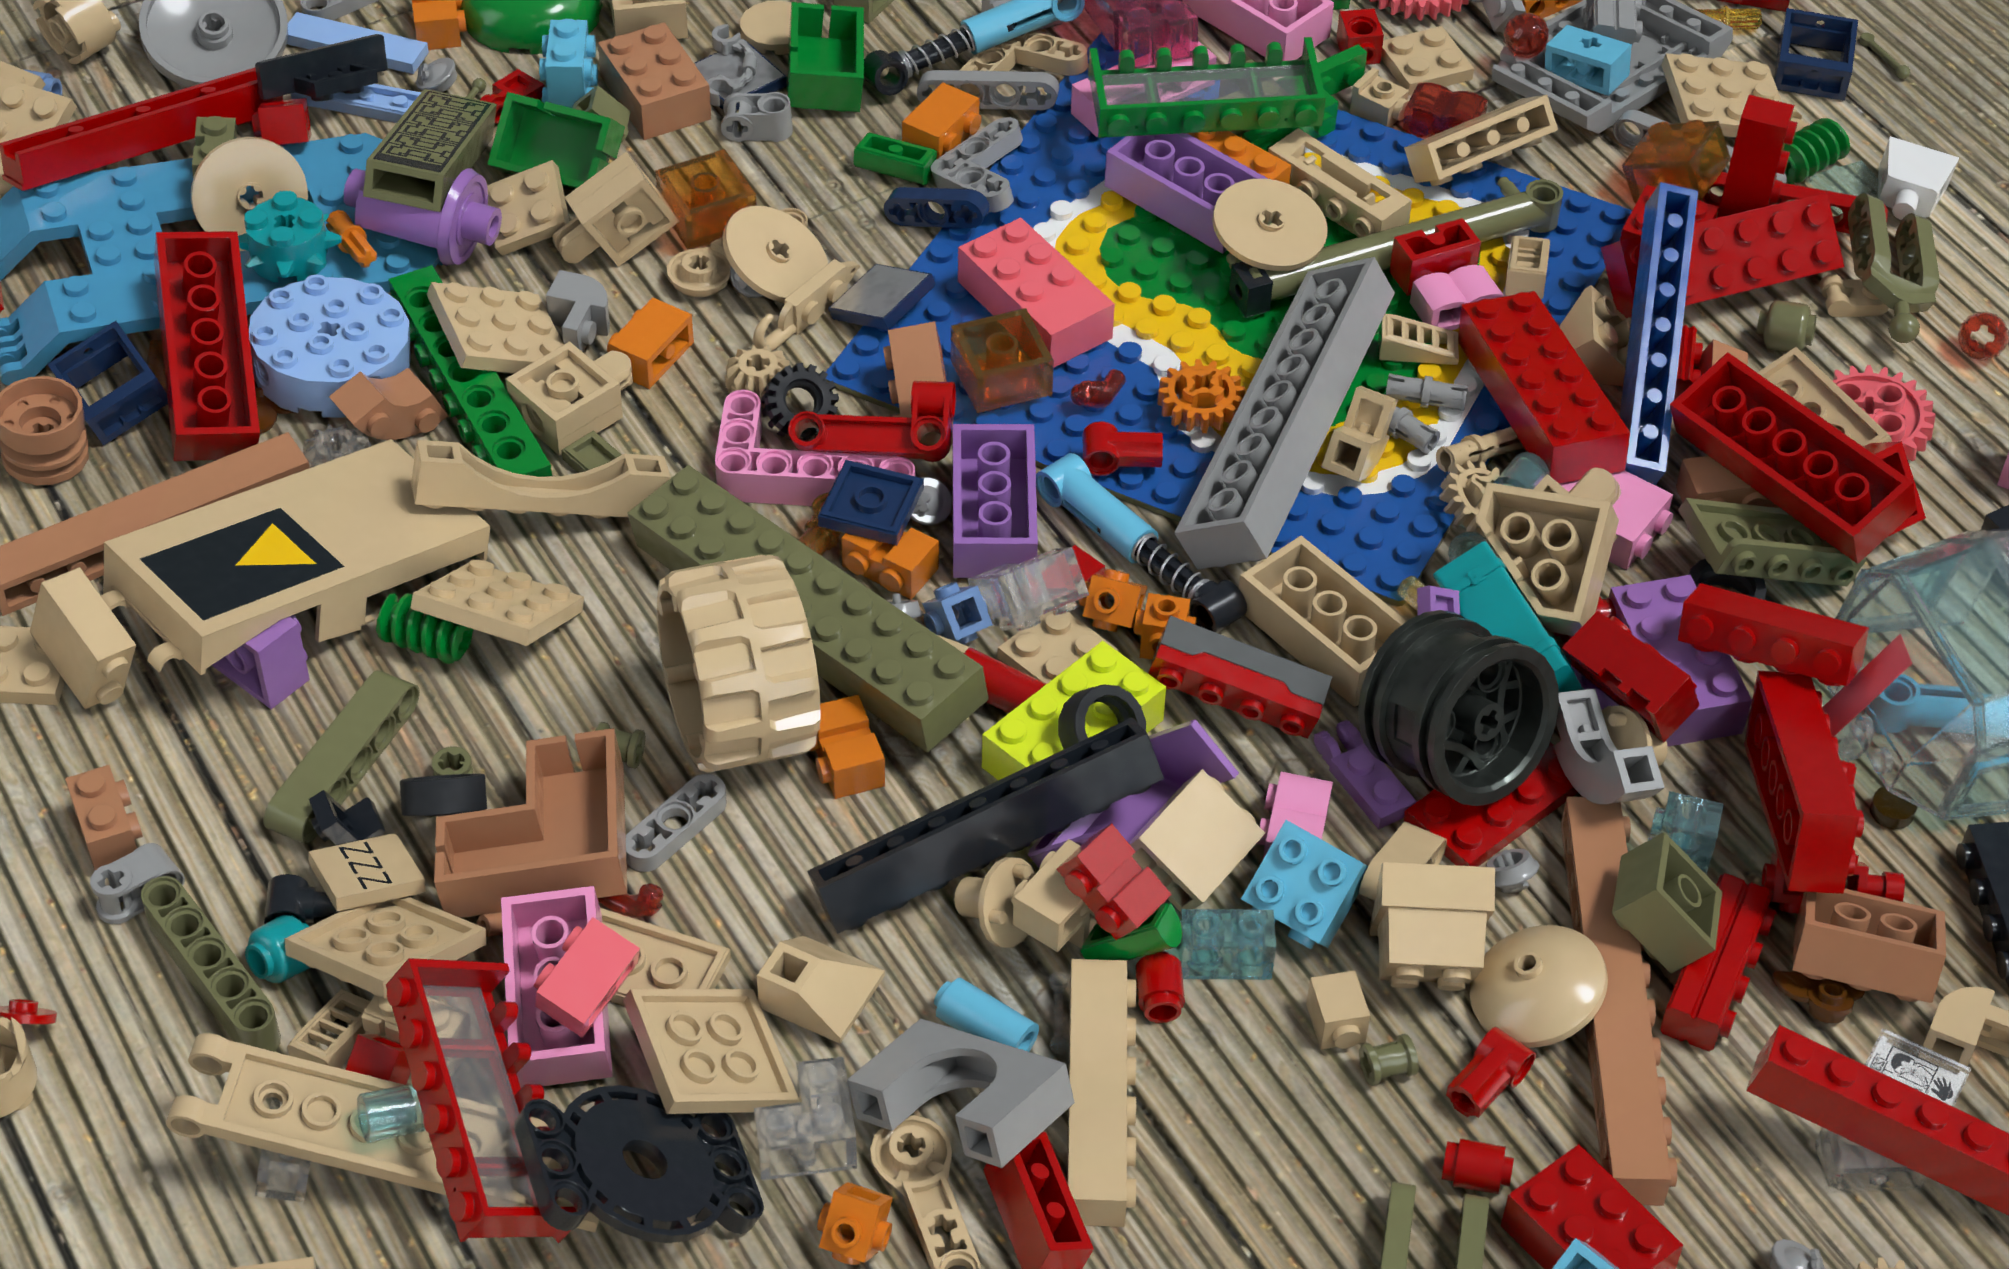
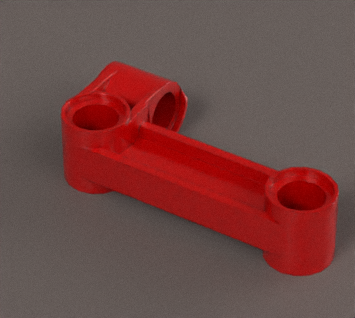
M913 381L911 390V418L826 415L804 411L796 414L791 419L788 427L789 436L796 449L800 451L900 456L907 459H923L928 462H937L946 457L951 447L952 421L956 407L955 382ZM811 427L819 429L815 439L807 442L800 440V435L805 429ZM929 432H936L941 435L940 440L932 446H925L920 443L922 437Z

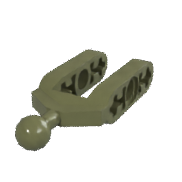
M1861 193L1853 201L1848 213L1854 272L1869 291L1890 309L1894 310V317L1891 319L1888 328L1891 338L1898 343H1909L1917 338L1920 331V324L1917 318L1910 313L1928 311L1936 302L1935 293L1939 285V271L1932 224L1929 220L1913 213L1907 214L1902 219L1895 234L1900 277L1890 273L1891 251L1884 203L1878 198Z
M1391 1182L1379 1269H1406L1416 1185ZM1464 1194L1454 1269H1482L1489 1209L1488 1197Z

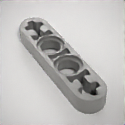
M931 70L924 73L920 78L917 87V97L922 103L933 92L929 85H935V88H937L944 82L948 85L952 84L955 88L961 90L960 86L969 83L979 89L980 93L975 95L980 98L979 109L1046 110L1053 107L1056 103L1060 86L1058 80L1053 75L1045 72ZM1001 84H1007L1013 87L1016 93L1009 97L999 94L996 87ZM1023 86H1026V89H1025V93H1027L1026 96H1023V95H1022ZM1037 87H1044L1047 95H1040Z

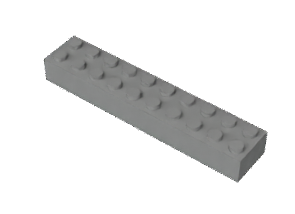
M1375 257L1307 272L1174 532L1197 570L1224 567L1230 564L1249 561L1257 562L1268 558L1395 294Z

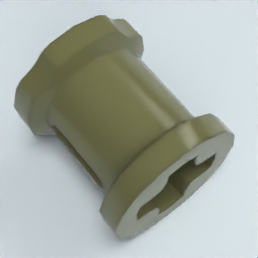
M600 722L595 731L612 728H610L609 723ZM615 729L622 761L626 762L629 768L636 769L644 753L646 740L644 730L636 729L631 733Z
M1407 1034L1398 1035L1396 1041L1373 1047L1369 1043L1362 1044L1359 1049L1361 1069L1366 1081L1371 1086L1378 1085L1381 1079L1405 1073L1410 1077L1418 1073L1417 1052L1412 1039Z

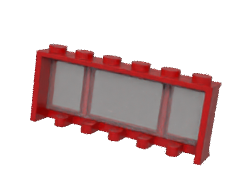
M408 958L386 984L387 1000L393 1009L399 1030V1041L406 1054L411 1071L412 1086L418 1095L424 1116V1127L429 1133L436 1157L437 1172L443 1181L449 1202V1213L455 1223L460 1242H465L468 1238L553 1237L559 1244L570 1231L558 1230L550 1226L543 1219L514 1129L515 1121L525 1105L534 1099H544V1088L540 1084H525L522 1088L520 1087L517 1073L529 1061L531 1047L528 1043L513 1042L508 1047L504 1032L516 1020L518 1005L516 1002L500 1001L495 1006L491 993L510 972L508 963ZM548 1126L537 1127L542 1131H550ZM552 1169L559 1172L563 1171V1169ZM574 1206L561 1207L567 1212H576Z

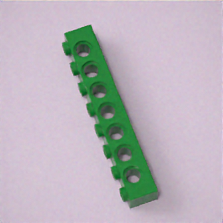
M433 265L389 278L390 296L399 301L409 319L410 342L414 344L416 359L421 368L427 366L433 390L436 393L442 392L445 410L450 418H457L459 434L465 444L471 443L473 455L492 466L512 473L536 477L552 476L550 462L496 371L460 367L426 295L431 282L443 283Z

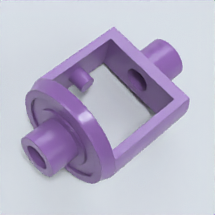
M355 168L347 178L344 188V202L347 206L355 208V225L436 248L439 259L445 266L463 264L472 254L477 242L491 246L499 234L502 221L501 210L488 205L486 180L471 168L463 170L457 176L440 212L364 197L366 172L364 170Z

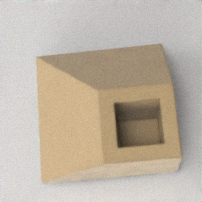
M1590 285L1584 289L1559 327L1597 384L1623 386L1631 318H1626L1616 309L1610 297L1601 295Z
M805 936L780 941L757 974L758 1002L762 1010L841 1044L884 978L885 970Z

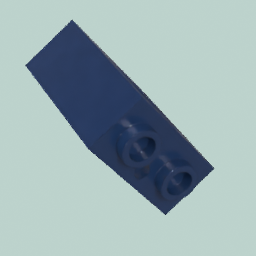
M1787 8L1779 39L1774 74L1777 90L1845 101L1853 70L1858 20ZM1817 21H1823L1824 24L1820 25ZM1790 44L1839 51L1841 52L1840 61L1792 54L1789 53Z
M114 321L47 364L56 378L68 382L76 389L127 356L138 369L139 375L89 406L82 397L84 419L103 445L168 404L167 392L117 321Z

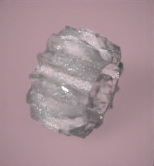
M346 422L339 428H333L328 423L325 431L313 430L312 438L304 440L303 454L309 461L310 468L368 448L371 446V443L368 441V437H364V434L357 428L349 429Z

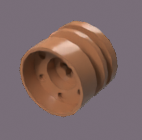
M37 376L15 381L0 392L1 460L9 475L20 482L36 486L54 485L71 479L83 470L89 459V446L84 424L82 397L74 386L62 379Z

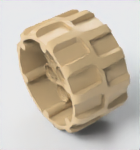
M756 555L674 570L662 578L658 585L657 628L663 672L680 736L696 768L709 773L806 754L816 745L817 733L820 730L818 672L812 638L803 605L794 581L786 570L783 561L773 555Z

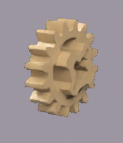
M1466 460L1462 466L1456 464L1440 485L1443 492L1439 495V499L1448 503L1444 508V512L1456 516L1453 522L1455 526L1462 524L1467 528V535L1471 536L1474 532H1478L1481 540L1487 541L1477 523L1486 484L1489 482L1510 486L1513 479L1511 477H1502L1497 467L1489 471L1482 461L1475 467L1470 460Z

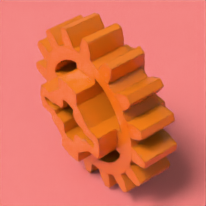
M1200 359L1195 360L1194 366H1189L1186 362L1182 361L1180 362L1179 371L1169 368L1167 369V377H1161L1157 403L1159 406H1162L1161 414L1163 417L1172 416L1171 424L1173 426L1179 425L1182 422L1185 423L1186 431L1188 432L1194 426L1200 427L1203 434L1207 433L1209 426H1214L1218 431H1222L1224 421L1229 424L1231 423L1245 395V387L1240 386L1241 377L1239 375L1230 377L1231 368L1229 366L1221 370L1217 369V361L1210 362L1208 366H1204Z

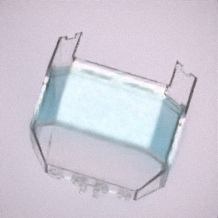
M2009 528L1965 531L1874 567L1861 569L1835 618L1869 627L1863 664L1857 674L1899 634L1903 638L1912 661V665L1834 736L1837 737L1838 741L1842 740L1840 747H1838L1840 758L1849 762L1858 759L1865 752L1872 764L1873 770L1878 774L1888 792L1945 821L2009 813ZM1826 685L1832 697L1844 687L1843 685Z

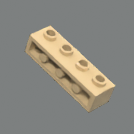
M1541 95L1517 100L1404 147L1415 183L1430 181L1433 187L1453 180L1452 174L1461 171V174H1465L1482 168V162L1488 159L1497 161L1512 155V149L1520 146L1521 149L1535 146L1542 142L1541 137L1557 131L1558 128L1548 95Z

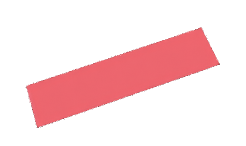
M1901 634L1851 680L1847 687L1844 686L1822 707L1823 712L1828 713L1830 716V732L1832 737L1836 736L1912 665Z

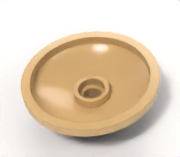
M1539 925L1519 930L1500 940L1484 955V968L1470 985V1001L1473 1012L1486 1032H1489L1496 1026L1528 1048L1555 1044L1580 1031L1593 1019L1600 1009L1608 986L1606 964L1596 945L1588 937L1576 930L1557 925Z

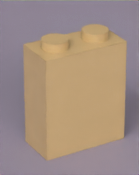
M80 567L42 582L30 633L84 709L99 703L105 705L115 701L124 691L136 648L135 642Z
M1202 769L1183 783L1129 844L1136 851L1132 855L1133 859L1142 869L1148 866L1172 894L1168 900L1185 916L1205 902L1262 838L1265 832L1256 824L1252 814L1240 808L1225 792L1222 784Z

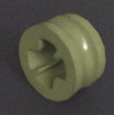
M456 746L446 747L439 750L432 758L433 776L473 774L471 756L463 748ZM451 766L452 768H454V769H459V770L453 771V769H451V768H446V767Z

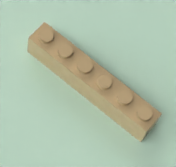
M1071 959L1069 1080L1075 1103L1068 1108L1067 1184L1084 1226L1125 1227L1126 1208H1135L1136 1178H1127V1166L1136 1165V1137H1127V1125L1135 1126L1136 1097L1127 1096V1085H1135L1136 1057H1127V1046H1135L1136 1018H1127V1007L1135 1008L1136 979H1127V961Z

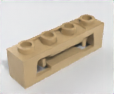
M1296 129L1268 148L1269 153L1291 164L1289 185L1306 193L1316 202L1325 216L1357 237L1409 224L1412 204L1410 198L1301 129ZM1305 147L1322 157L1321 167L1315 164L1317 158L1313 154L1308 158L1304 157ZM1370 188L1384 196L1385 199L1375 203V194L1373 192L1369 193Z

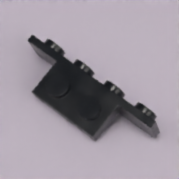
M380 34L267 59L255 64L259 97L262 100L296 92L310 96L312 101H328L334 98V93L354 94L363 92L364 86L378 83L377 72L388 70L384 36Z

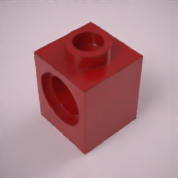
M1375 9L1339 11L1336 41L1340 52L1359 44L1367 51L1366 65L1380 64L1384 34Z

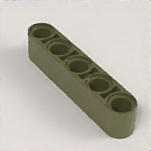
M380 670L374 671L272 797L264 814L265 827L301 843H311L318 834L311 823V819L315 817L309 799L325 790L340 805L343 804L414 712L420 695L418 685Z
M159 876L151 879L141 890V899L151 931L234 1042L275 1052L280 1045L281 1035L272 1003L177 879L169 876Z

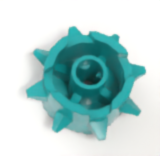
M280 191L273 196V199L262 202L245 213L246 233L238 236L239 248L249 251L250 259L244 265L246 268L252 267L260 277L272 282H278L277 277L288 278L297 276V282H300L311 275L318 274L326 266L328 248L342 243V236L325 230L324 222L329 215L327 213L323 214V211L314 203L303 198H297V195L292 191Z

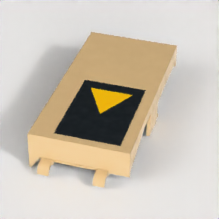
M390 439L105 541L103 595L101 597L111 610L117 606H124L125 608L130 606L165 641V643L156 646L150 652L147 660L158 672L161 671L163 665L168 660L177 658L180 661L184 658L200 675H203L208 667L278 621L317 606L315 640L317 642L361 630V626L375 620L371 615L366 616L367 597L474 555L486 561L490 525L474 511L463 507L444 506L439 509H432L424 505H415L411 486L414 458Z

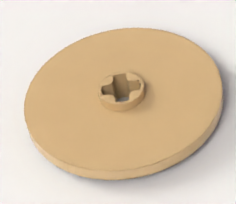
M242 137L222 143L210 151L201 161L191 185V204L194 215L205 232L237 231L238 236L246 233L244 218L247 211L252 210L262 202L273 199V196L280 191H292L297 195V198L308 200V188L302 168L287 150L267 139ZM248 186L259 192V194L253 196V202L250 204L244 198H240V195L246 193V187Z
M1249 179L1231 185L1219 196L1212 217L1215 234L1227 251L1246 264L1265 270L1289 271L1311 263L1321 253L1327 238L1326 219L1316 202L1300 189L1272 179Z
M749 206L742 208L733 214L723 231L724 251L734 271L753 290L774 301L784 303L788 296L828 264L823 247L814 234L791 215L772 207Z

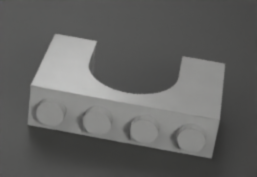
M919 1019L847 1079L857 1119L891 1131L925 1102L939 1094L960 1088L974 1087L985 1089L955 1115L964 1155L1000 1168L1004 1167L1075 1103L1066 1063L924 1019Z

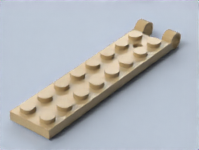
M203 1033L195 1038L188 1058L190 1066L198 1072L207 1075H222L225 1072H229L218 1105L189 1095L177 1096L173 1100L166 1120V1125L172 1132L188 1138H198L205 1134L446 1195L442 1178L437 1172L436 1157L429 1133L424 1127V1116L418 1095L413 1087L230 1041L217 1034ZM274 1097L281 1101L282 1106L278 1109H268L264 1106L263 1102L267 1098ZM456 1098L474 1158H518L503 1110ZM530 1117L532 1124L536 1128L548 1126L544 1121ZM543 1157L544 1164L550 1169H562L561 1165L554 1159ZM480 1178L488 1206L532 1207L524 1178ZM559 1197L556 1200L560 1207L574 1206L564 1198ZM589 1211L577 1228L595 1233L599 1219Z

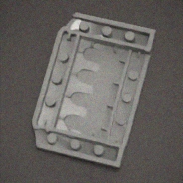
M1583 0L1504 46L1500 53L1498 65L1494 64L1492 67V80L1526 98L1548 95L1553 112L1585 129L1599 134L1614 125L1625 111L1638 110L1669 91L1661 66L1666 53L1678 55L1686 53L1695 57L1713 59L1722 57L1732 42L1733 28L1676 0H1642L1641 11L1637 21L1643 22V30L1639 43L1634 42L1631 49L1630 74L1607 96L1582 88L1545 69L1546 44L1566 25L1587 30L1586 0Z

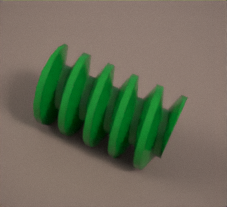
M1828 118L1818 119L1812 124L1803 127L1802 130L1796 131L1792 145H1784L1783 150L1790 152L1785 170L1786 183L1803 182L1807 177L1814 176L1818 171L1826 169L1827 166L1835 164L1838 160L1845 158L1849 154V137L1837 122Z
M395 593L389 594L380 609L377 619L376 632L379 639L386 643L393 642L400 648L408 647L414 653H424L428 658H438L446 664L459 661L464 656L471 644L474 629L412 610L413 594L406 593L399 601Z

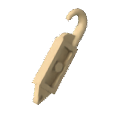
M835 259L832 260L784 300V306L778 319V327L766 337L765 332L773 320V315L769 313L761 319L754 332L753 345L757 349H763L769 345L773 351L793 334L798 335L809 325L816 323L820 316L847 291L848 284L860 265L853 261L839 262Z

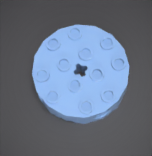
M311 275L304 281L291 283L283 288L272 290L250 317L249 338L254 380L257 386L263 389V395L279 407L299 413L301 408L308 411H322V417H346L329 396L361 371L369 378L383 379L395 376L406 368L410 369L409 319L399 301L386 293L378 284H368L352 278Z

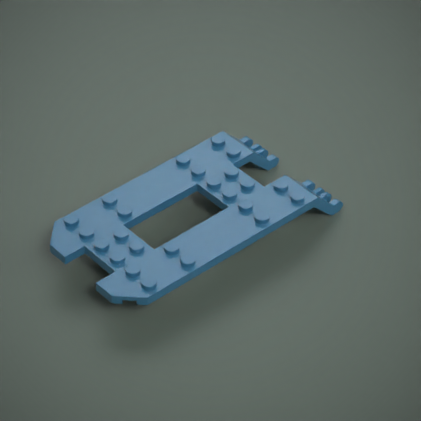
M362 133L280 145L296 159L302 168L307 182L308 201L321 209L323 214L327 213L329 215L333 211L343 210L355 224V208L347 206L344 202L345 184L349 174L355 168L366 171L367 159L383 139ZM193 158L82 173L25 191H21L13 186L0 199V281L39 242L78 236L80 237L90 271L89 275L44 281L9 317L0 318V378L3 384L9 386L15 381L35 377L67 344L85 341L114 321H117L125 334L161 329L154 267L156 232H162L160 224L196 219L191 204ZM248 186L246 187V193L240 195V198H244L250 204L253 202V196L259 194V192ZM325 221V230H328L326 224L329 222ZM363 228L367 234L368 243L377 253L376 261L371 262L369 267L363 268L358 262H355L350 254L342 252L335 245L328 248L326 255L327 264L317 275L333 278H352L368 284H378L388 293L390 292L389 278L433 265L435 268L437 264L441 266L443 264L439 259L436 248ZM240 251L247 315L253 314L272 290L297 282V276L288 278L277 277L278 282H272L260 277L252 267L246 268L244 266L250 259L249 251Z

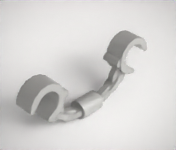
M728 24L720 25L713 29L712 45L715 51L725 56L736 51L745 54L741 70L742 76L731 80L719 74L707 80L710 88V104L714 106H720L719 93L716 91H724L728 95L740 91L756 74L757 58L754 51L748 46L747 41L741 39L740 33L726 39L729 37Z

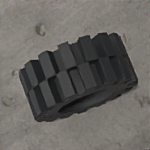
M796 363L793 367L788 365L778 372L764 389L766 392L761 398V404H765L762 414L763 417L769 416L770 421L767 424L771 429L776 426L779 429L777 433L779 436L789 435V423L795 416L788 409L785 401L787 392L793 388H802L811 394L814 400L812 412L826 415H835L837 413L838 407L835 404L839 401L838 393L833 394L832 391L836 385L833 381L828 383L825 380L828 374L824 370L819 374L815 372L817 366L812 364L807 368L803 367V363ZM807 428L801 433L800 437H803V441L808 440L813 435L817 436L819 429Z

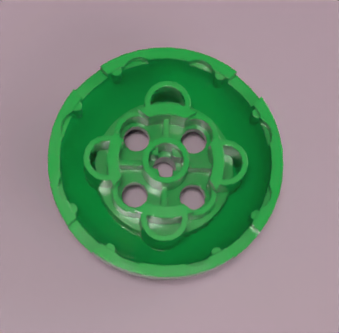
M463 0L460 10H464L467 32L479 43L505 53H509L510 48L530 49V55L542 54V36L549 35L550 20H587L588 33L590 34L599 23V14L603 8L602 0Z

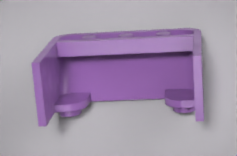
M1196 719L1149 735L1164 779L1152 784L1143 793L1129 795L1112 803L1107 810L1101 813L1089 814L1072 822L1067 829L1061 832L1049 833L1040 837L1029 850L1028 856L1040 868L1045 856L1051 851L1057 852L1068 839L1081 846L1091 836L1111 823L1129 843L1183 783L1203 769L1209 776L1215 778L1220 783L1235 779L1239 772Z

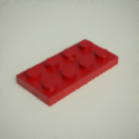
M1550 742L1539 764L1525 782L1502 799L1480 806L1465 805L1434 789L1405 810L1404 822L1446 838L1447 844L1443 855L1456 866L1479 867L1564 804L1567 797H1573L1578 792L1563 772L1553 747L1555 745Z

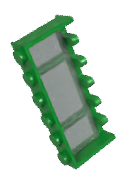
M1304 37L1302 60L1282 61L1283 52L1281 44L1271 42L1266 48L1265 62L1245 63L1246 53L1242 44H1234L1230 47L1228 64L1209 65L1208 50L1205 46L1201 45L1193 49L1192 66L1172 67L1171 51L1163 47L1156 51L1155 68L1135 69L1134 53L1132 50L1125 49L1119 53L1117 70H1101L1097 48H1090L1088 80H1090L1098 137L1322 126L1326 96L1312 37Z

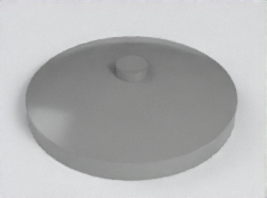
M144 0L139 14V31L144 52L153 66L173 82L184 87H191L255 68V64L259 61L282 56L288 39V22L282 0Z

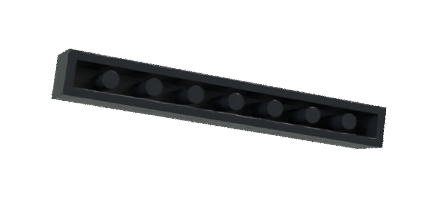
M1130 718L820 864L807 872L826 917L837 934L845 930L860 928L868 919L887 910H897L905 906L910 899L927 891L939 890L945 887L950 880L967 872L979 871L988 866L990 861L1009 852L1021 851L1027 848L1032 841L1042 836L1061 832L1067 829L1072 822L1084 816L1101 813L1107 810L1112 803L1126 796L1143 793L1152 784L1164 779L1148 733L1133 718Z

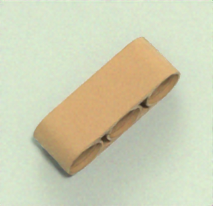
M1404 822L1370 862L1363 876L1359 894L1375 901L1382 862L1439 865L1446 848L1447 839Z

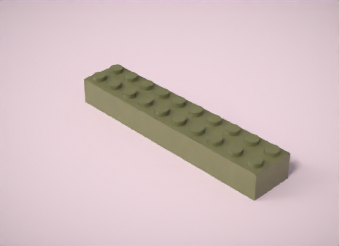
M690 465L683 468L628 512L637 546L671 571L756 555L779 557L793 579L803 605L812 638L818 675L848 697L859 694L865 709L927 753L988 700L982 665Z

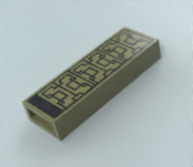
M424 89L367 159L363 196L440 212L457 176L463 170L473 167L493 139L497 104Z

